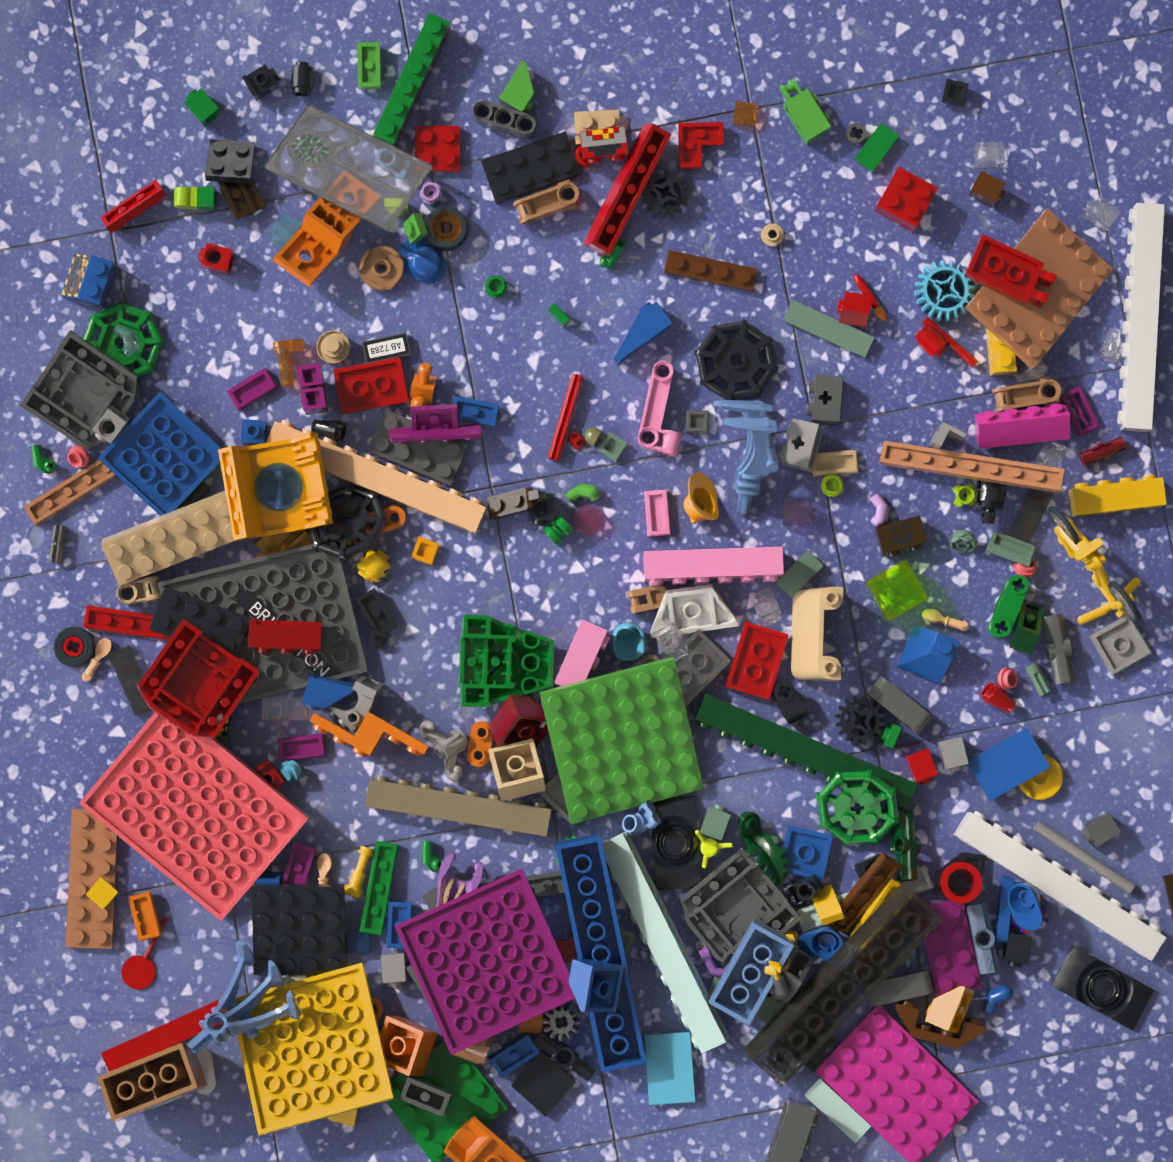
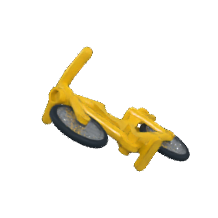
M1050 506L1048 512L1056 526L1054 533L1058 536L1059 544L1065 547L1071 559L1083 561L1086 565L1084 566L1086 570L1093 572L1092 580L1108 600L1101 607L1079 616L1077 622L1082 625L1105 615L1111 610H1118L1116 615L1119 619L1127 615L1133 622L1139 623L1141 615L1134 604L1135 598L1131 593L1140 585L1141 580L1137 577L1133 578L1124 589L1118 583L1110 581L1102 565L1107 560L1098 552V549L1103 545L1102 539L1096 538L1090 542L1070 518L1067 519L1055 506Z

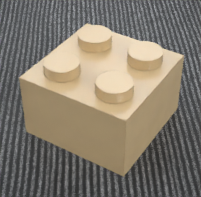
M533 738L488 749L501 802L546 791Z

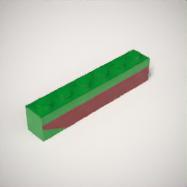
M428 14L373 133L374 139L396 149L450 33L451 25L449 21L434 14Z

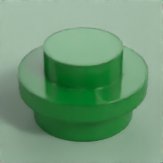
M491 276L485 283V291L491 298H501L507 292V283L501 276Z

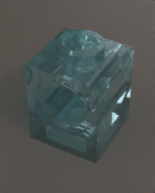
M282 211L268 232L269 237L272 239L271 243L282 249L301 228L302 223Z

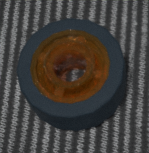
M441 206L434 209L427 216L425 226L428 234L426 236L430 244L436 249L453 251L465 242L468 235V224L464 215L458 209L450 206ZM450 224L453 229L450 233H442L440 231L442 225Z

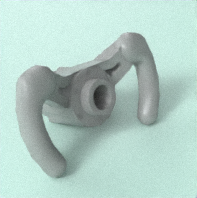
M429 720L423 721L420 724L419 732L424 739L435 745L434 751L440 759L443 758L444 774L451 781L460 780L462 768L461 766H455L457 754L465 750V747L468 745L464 733L461 730H452L447 734L432 731L436 728L435 723Z

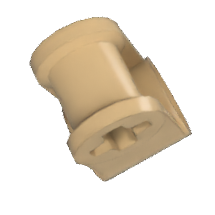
M159 576L147 577L119 586L117 590L118 599L126 605L160 600L161 595L157 583ZM127 588H132L134 591V596L130 600H124L123 591Z

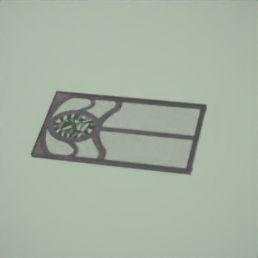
M310 104L305 107L264 165V169L388 232L433 168L432 165Z

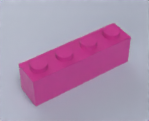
M1052 404L1047 407L1030 406L1027 409L1019 410L1006 409L1000 412L985 411L981 414H975V439L979 449L1070 439V414L1066 405Z

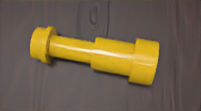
M361 846L360 850H358L361 855L356 870H353L349 884L345 886L346 895L361 899L363 893L362 886L366 876L364 872L369 857L374 855L373 849Z

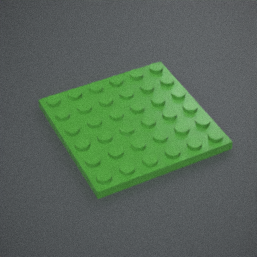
M673 657L539 692L571 824L638 807L646 801L653 803L704 789L677 667Z

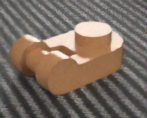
M661 585L627 591L628 599L630 598L632 607H630L631 614L659 609L667 589ZM646 595L647 604L641 605L639 596Z

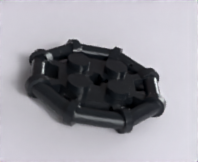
M745 319L717 326L714 324L711 326V331L700 347L694 352L701 379L699 383L725 400L760 397L761 392L774 373L778 372L779 368L776 366L772 337H768ZM739 331V337L725 339L723 335L724 333ZM745 332L754 337L755 339H757L759 342L756 345H754L753 343L745 339ZM717 338L721 343L714 353L708 351ZM763 347L767 363H760L758 350ZM737 355L741 356L740 361L742 365L733 366L730 358L732 356L737 357ZM706 358L713 359L715 371L710 374L708 373ZM757 370H765L759 381L755 383L752 377ZM719 376L729 383L727 390L713 380ZM747 382L750 387L748 389L733 391L734 384H742Z
M346 483V486L328 492L333 523L327 526L308 529L313 543L312 548L316 552H323L340 558V561H346L348 557L368 549L373 550L384 526L388 524V517L385 516L382 508L380 495L377 492H371L354 486L352 483ZM354 495L366 500L363 503H359L354 499ZM343 496L346 497V500L333 505L330 502ZM373 507L376 516L369 517L367 510ZM345 519H352L349 522V526H345L342 522ZM374 526L371 533L367 537L365 533L367 528ZM319 528H324L326 535L320 538L318 532ZM336 541L340 543V547L336 548L329 544ZM362 541L361 543L348 548L349 545Z

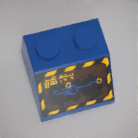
M73 253L60 296L104 309L117 265L113 261L97 256Z

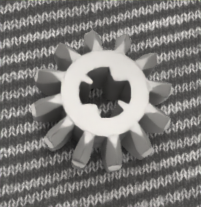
M563 1004L560 1005V1009L554 1008L553 1013L551 1011L545 1012L551 1018H543L542 1023L550 1024L544 1028V1031L553 1030L550 1035L551 1039H554L558 1033L559 1041H563V1034L566 1033L567 1038L570 1040L572 1039L570 1030L574 1033L579 1032V1029L573 1026V1024H581L580 1019H573L579 1015V1011L570 1013L573 1008L572 1004L568 1005L567 1010L564 1009ZM565 1016L568 1024H562L561 1027L557 1026L558 1021H555V1019Z

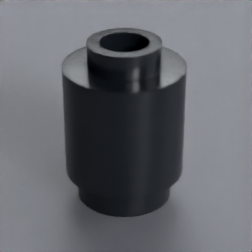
M296 62V65L291 66L290 89L293 90L292 94L295 96H310L313 90L314 68L309 66L308 62Z

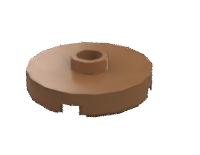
M383 245L366 251L359 265L360 276L364 283L371 289L381 292L398 286L403 279L405 271L404 262L399 253L393 248ZM380 266L386 267V271L384 273H380L378 271V268Z

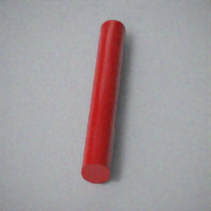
M928 316L922 322L924 326L926 324L930 328L933 326L947 341L946 345L972 368L978 362L976 358Z

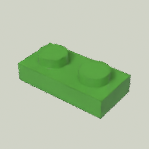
M380 42L357 43L358 88L381 89Z

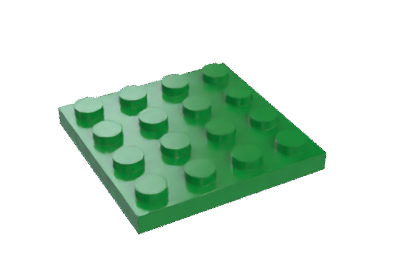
M445 1040L432 1049L424 1075L415 1076L452 1091L443 1116L399 1099L408 1078L403 1073L391 1081L395 1099L386 1101L431 1162H440L448 1156L444 1153V1150L449 1140L466 1121L475 1116L484 1125H488L508 1109L507 1105L475 1063L451 1055Z

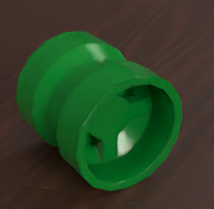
M558 515L554 519V523L551 526H547L543 532L559 547L563 543V539L566 536H570L574 529Z

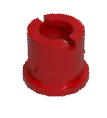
M952 863L944 869L940 877L942 892L952 902L960 904L971 902L981 892L983 883L981 874L970 863ZM956 871L962 872L967 878V883L971 884V887H965V889L959 892L951 890L948 886V878L951 873Z

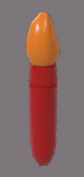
M855 274L854 281L861 293L872 296L871 308L874 310V314L882 321H886L885 310L880 306L864 279Z

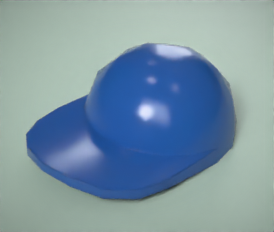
M1020 882L1013 885L1008 891L1007 900L1016 924L1028 931L1039 929L1043 923L1039 892L1029 883Z
M821 927L806 932L797 939V945L800 946V949L814 958L812 965L829 962L838 958L844 947L842 935L832 927Z

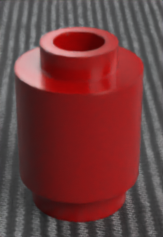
M926 324L914 336L917 339L916 343L931 358L934 355L938 358L947 349L945 346L947 341L933 326L930 328Z

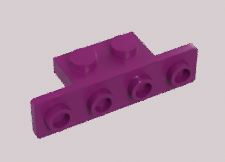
M457 404L411 406L412 427L389 428L390 442L404 444L408 441L426 443L430 440L447 442L453 439L474 440L481 438L480 424L458 425Z

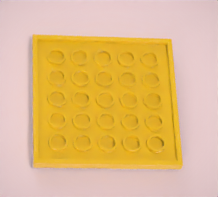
M363 963L284 984L283 988L280 986L270 988L260 999L258 1005L250 1012L251 1018L269 1013L287 1004L286 995L291 990L299 1003L302 1013L299 1020L291 1018L290 1014L259 1030V1035L255 1038L248 1039L246 1033L237 1035L257 1131L260 1136L395 1099ZM251 994L237 997L235 1001L239 1005Z

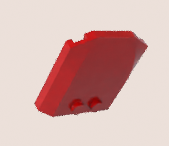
M183 619L141 679L137 688L150 710L186 734L215 738L260 670L242 658L238 659L204 636L201 630Z

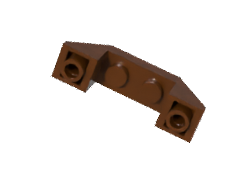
M901 1000V1003L894 1002L893 1007L909 1034L915 1038L958 1049L985 1033L987 1027L981 1025V1020L968 1017L967 1021L963 1020L957 1037H954L955 1033L941 1029V1033L932 1031V1026L919 1023L918 1027H915L919 1009L914 1007L915 1003Z

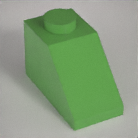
M522 60L500 95L499 103L516 111L530 113L535 105L534 92L527 63Z

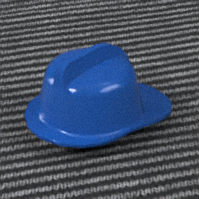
M409 240L401 243L396 250L404 262V273L420 282L427 284L436 283L446 273L447 261L444 255L422 241L410 244Z

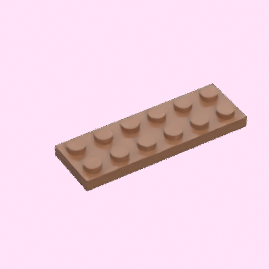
M72 809L66 947L113 949L115 897L102 910L86 893L100 877H103L116 888L118 836L86 809Z

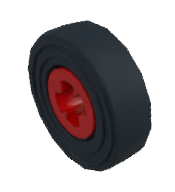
M71 626L58 633L54 640L53 649L55 656L62 664L69 667H79L89 662L94 655L95 642L89 631L82 627ZM73 641L80 644V648L77 647L79 649L78 652L69 650V646H72L70 642Z

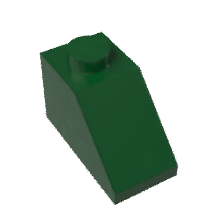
M1023 600L1021 611L1012 630L1009 648L1032 654L1041 632L1044 612L1043 605Z

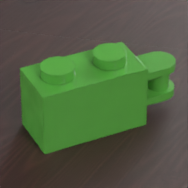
M791 79L790 83L785 86H779L786 100L783 109L806 145L830 131L831 119L826 112L822 113L818 106L820 102L815 93H810L808 88L801 91L794 79ZM795 91L797 95L791 98L789 94Z

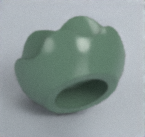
M957 530L949 538L950 548L955 549L958 553L972 552L977 547V538L968 530Z

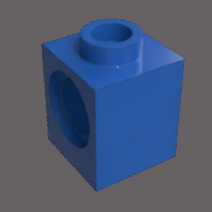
M243 419L241 443L243 445L266 443L269 424L266 421Z

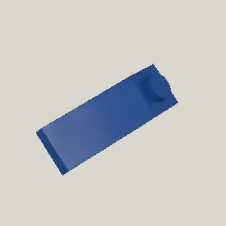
M657 301L653 304L648 302L639 309L640 313L637 315L614 358L616 366L672 327V322Z

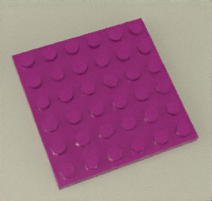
M523 869L395 925L451 1055L575 999L568 983L570 974Z

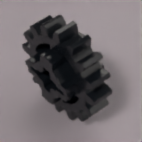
M665 169L664 174L661 175L657 170L656 177L650 176L649 183L645 186L646 190H643L641 196L646 197L642 200V205L648 204L646 211L650 212L653 210V217L655 218L658 214H662V220H665L666 214L674 218L675 211L681 214V206L687 207L688 203L684 199L689 198L690 193L684 191L689 186L688 184L682 185L684 177L682 176L677 179L676 171L669 175L668 169ZM667 180L666 183L656 184L659 181ZM674 185L678 187L680 191V196L679 194L675 193ZM667 190L669 191V196H666L664 199L661 197V194ZM650 193H652V195L655 196L657 200L656 204L652 202L650 198ZM670 204L674 205L671 208L664 209V206Z
M864 695L860 700L853 696V702L845 699L844 703L846 706H838L841 714H835L834 716L839 719L835 726H841L838 734L842 735L845 733V741L847 742L852 738L854 745H857L859 740H861L863 745L866 744V738L874 741L873 734H881L878 726H884L885 724L879 721V718L884 717V714H878L877 712L881 706L874 707V699L866 702V696ZM855 705H864L869 709L860 711ZM848 711L850 718L849 722L845 725L844 718ZM855 714L864 716L863 726L854 723L856 721ZM874 716V726L871 729L869 722L870 718ZM858 729L861 730V732L864 735H854L850 731Z

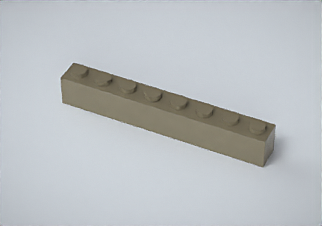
M376 775L375 780L369 779L366 807L547 837L551 809H548V804L534 802L533 806L524 805L525 800L516 798L511 799V802H501L498 795L489 794L488 798L479 797V792L466 790L465 795L458 794L456 788L443 787V791L434 790V785L421 783L420 787L411 786L412 781L398 779V783L389 782V777Z

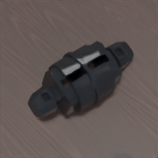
M977 480L974 492L975 510L983 511L981 513L982 524L993 525L996 512L1003 511L1006 497L1005 484Z

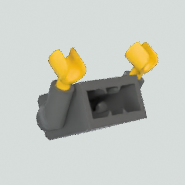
M788 930L784 934L794 940V947L783 967L781 963L769 961V966L765 967V974L774 976V983L769 990V996L776 1003L781 1001L789 1002L802 984L814 961V958L803 952L800 946L797 945L798 933L796 931Z

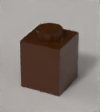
M981 171L968 195L993 207L996 202H1001L1006 193L1003 190L1005 182Z

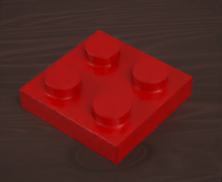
M415 126V159L432 167L430 172H460V126ZM415 164V172H424L426 170Z

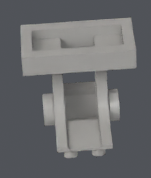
M366 675L361 676L355 682L352 689L358 694L356 706L348 708L335 702L329 706L332 710L330 714L333 717L337 715L339 717L338 722L345 729L355 730L361 725L367 713L371 712L384 684Z

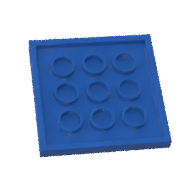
M160 391L104 450L98 459L158 515L162 516L175 511L220 463L218 450L222 448Z

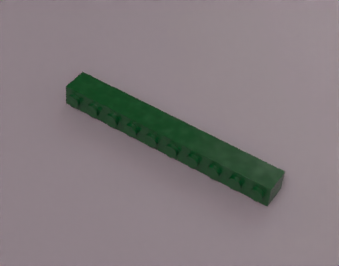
M708 694L704 695L694 719L699 721L697 725L709 731L711 727L720 730L718 734L730 740L732 736L741 739L740 744L751 749L753 745L762 748L761 753L770 757H774L775 754L783 757L782 762L791 766H795L798 763L804 766L803 771L816 776L817 772L824 774V780L829 782L837 771L855 772L870 769L889 786L896 788L898 811L901 808L908 809L918 783ZM860 780V781H848V784H862V783H863V780ZM869 782L868 786H870L873 792H881V790Z

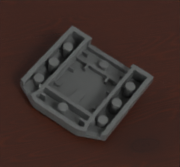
M70 330L20 406L84 449L89 450L102 442L95 436V432L92 429L106 410L112 405L125 415L135 401L138 375ZM105 421L104 426L106 430L115 431L114 423Z
M744 847L740 848L681 897L686 924L715 959L725 963H729L753 918L782 934L802 919L776 884H773L772 880H769V876L764 874V870L757 866L756 860L748 856L747 850Z

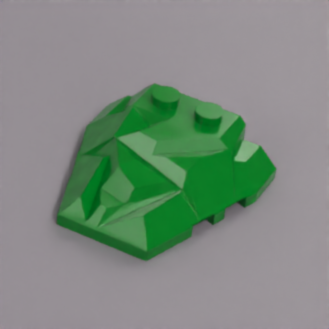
M463 615L459 642L458 678L461 707H487L506 701L510 695H526L553 686L554 640L514 627V625L495 620L487 615Z

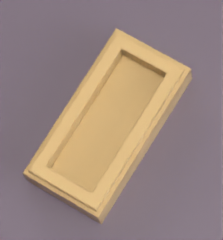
M857 450L818 453L812 472L813 477L827 476L829 474L858 473Z

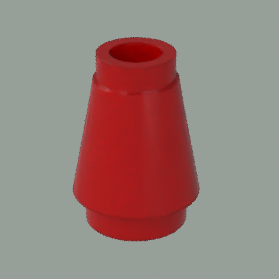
M988 683L980 695L985 703L1007 713L1011 712L1016 704L997 683Z

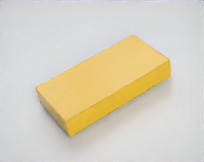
M832 885L823 886V890L815 894L812 901L821 924L826 925L841 920L844 916Z

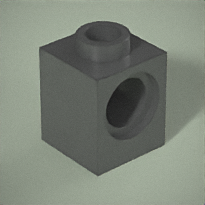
M1104 812L1082 826L1084 839L1089 845L1093 844L1095 847H1099L1121 833L1108 812Z

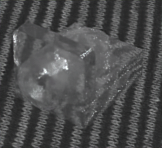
M1056 441L1045 442L1032 464L1058 468L1068 449Z
M771 587L749 594L761 626H770L782 619L780 608Z

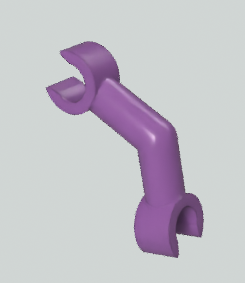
M704 946L699 949L698 952L709 973L712 976L721 977L725 969L717 968L707 947Z

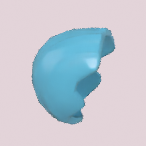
M629 622L622 623L614 629L611 646L615 657L620 661L629 662L636 661L645 653V634L640 626Z

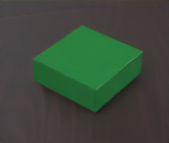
M553 303L548 308V313L565 328L569 324V317Z

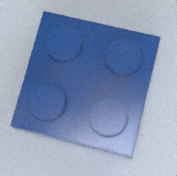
M787 825L783 843L787 853L781 857L789 859V863L784 865L789 868L788 873L806 877L817 875L819 880H823L833 835Z

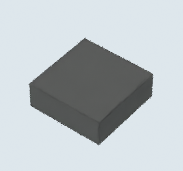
M686 410L685 433L708 434L709 410Z

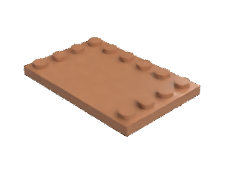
M1049 209L1044 210L1014 247V249L1044 262L1045 264L1042 269L1057 275L1054 284H1051L1050 288L1044 287L1040 283L1037 286L1036 290L1049 294L1046 303L1041 308L1033 305L1030 300L1024 305L983 285L965 307L1030 369L1037 366L1113 271L1111 266Z

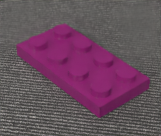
M947 900L916 907L935 997L937 998L960 986L971 990L982 989L964 904Z

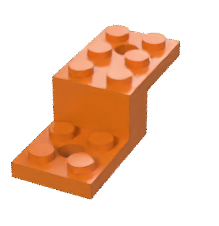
M346 171L324 193L365 215H368L381 199L379 195ZM320 197L306 212L301 228L274 256L273 262L310 288L348 246L354 229L363 219ZM350 197L355 203L349 204L344 201V198ZM306 254L311 260L304 261L299 255Z
M371 712L367 713L355 735L320 714L314 713L310 719L314 723L312 728L326 735L330 732L334 735L332 739L343 746H347L349 743L354 746L352 751L362 757H367V755L373 756L386 733L388 734L387 739L397 745H400L401 742L408 745L406 750L416 756H420L421 753L427 755L431 748Z

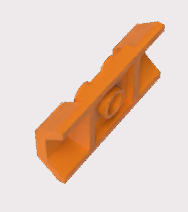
M475 1116L461 1126L449 1140L444 1150V1153L454 1162H527Z

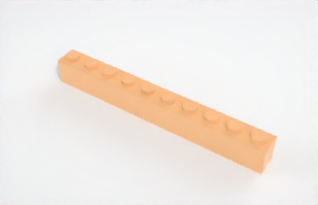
M282 420L281 423L275 421L266 443L291 439L314 432L304 428L302 432L293 429L295 425L285 420ZM326 437L323 440L319 439L325 473L371 492H377L383 497L477 534L487 510L483 506V501L473 497L467 500L462 498L463 494L459 491L450 489L447 492L440 489L442 485L429 480L428 483L420 480L421 476L408 471L407 475L399 472L400 468L393 464L381 465L378 463L379 459L366 454L364 458L357 455L358 451L351 447L345 446L342 449L335 446L337 442Z

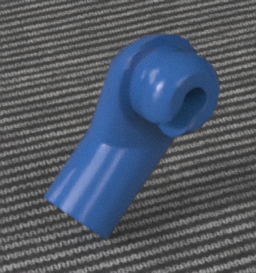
M1000 986L991 990L988 993L983 1011L994 1014L997 1003L1012 999L1013 990L1007 986Z

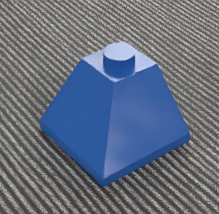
M914 625L897 667L939 685L960 641L939 632Z
M572 959L568 983L582 1012H616L624 966L589 959Z

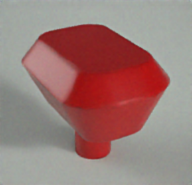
M573 432L569 435L568 441L576 450H580L586 445V440L579 432Z

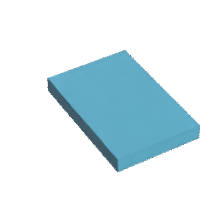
M690 1031L644 1035L649 1105L695 1102Z

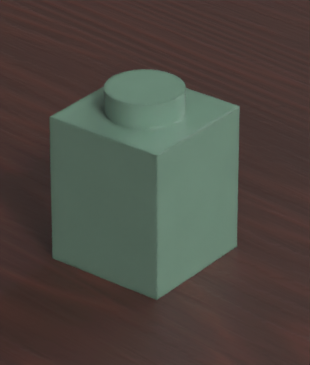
M714 804L713 808L708 807L700 832L722 841L731 816L726 813L727 808Z

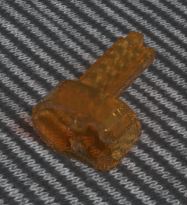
M304 339L273 342V352L278 357L281 388L295 386L291 353L305 351Z

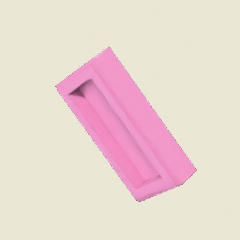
M667 489L644 491L648 537L671 535Z

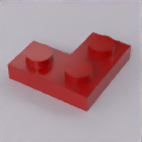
M723 122L678 123L679 169H702L701 147L724 146Z

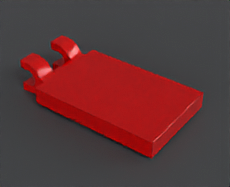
M982 234L964 277L1024 305L1030 300L1033 305L1041 308L1046 303L1049 294L1036 290L1037 286L1040 283L1044 287L1050 288L1051 284H1054L1057 275L1043 270L1044 262Z

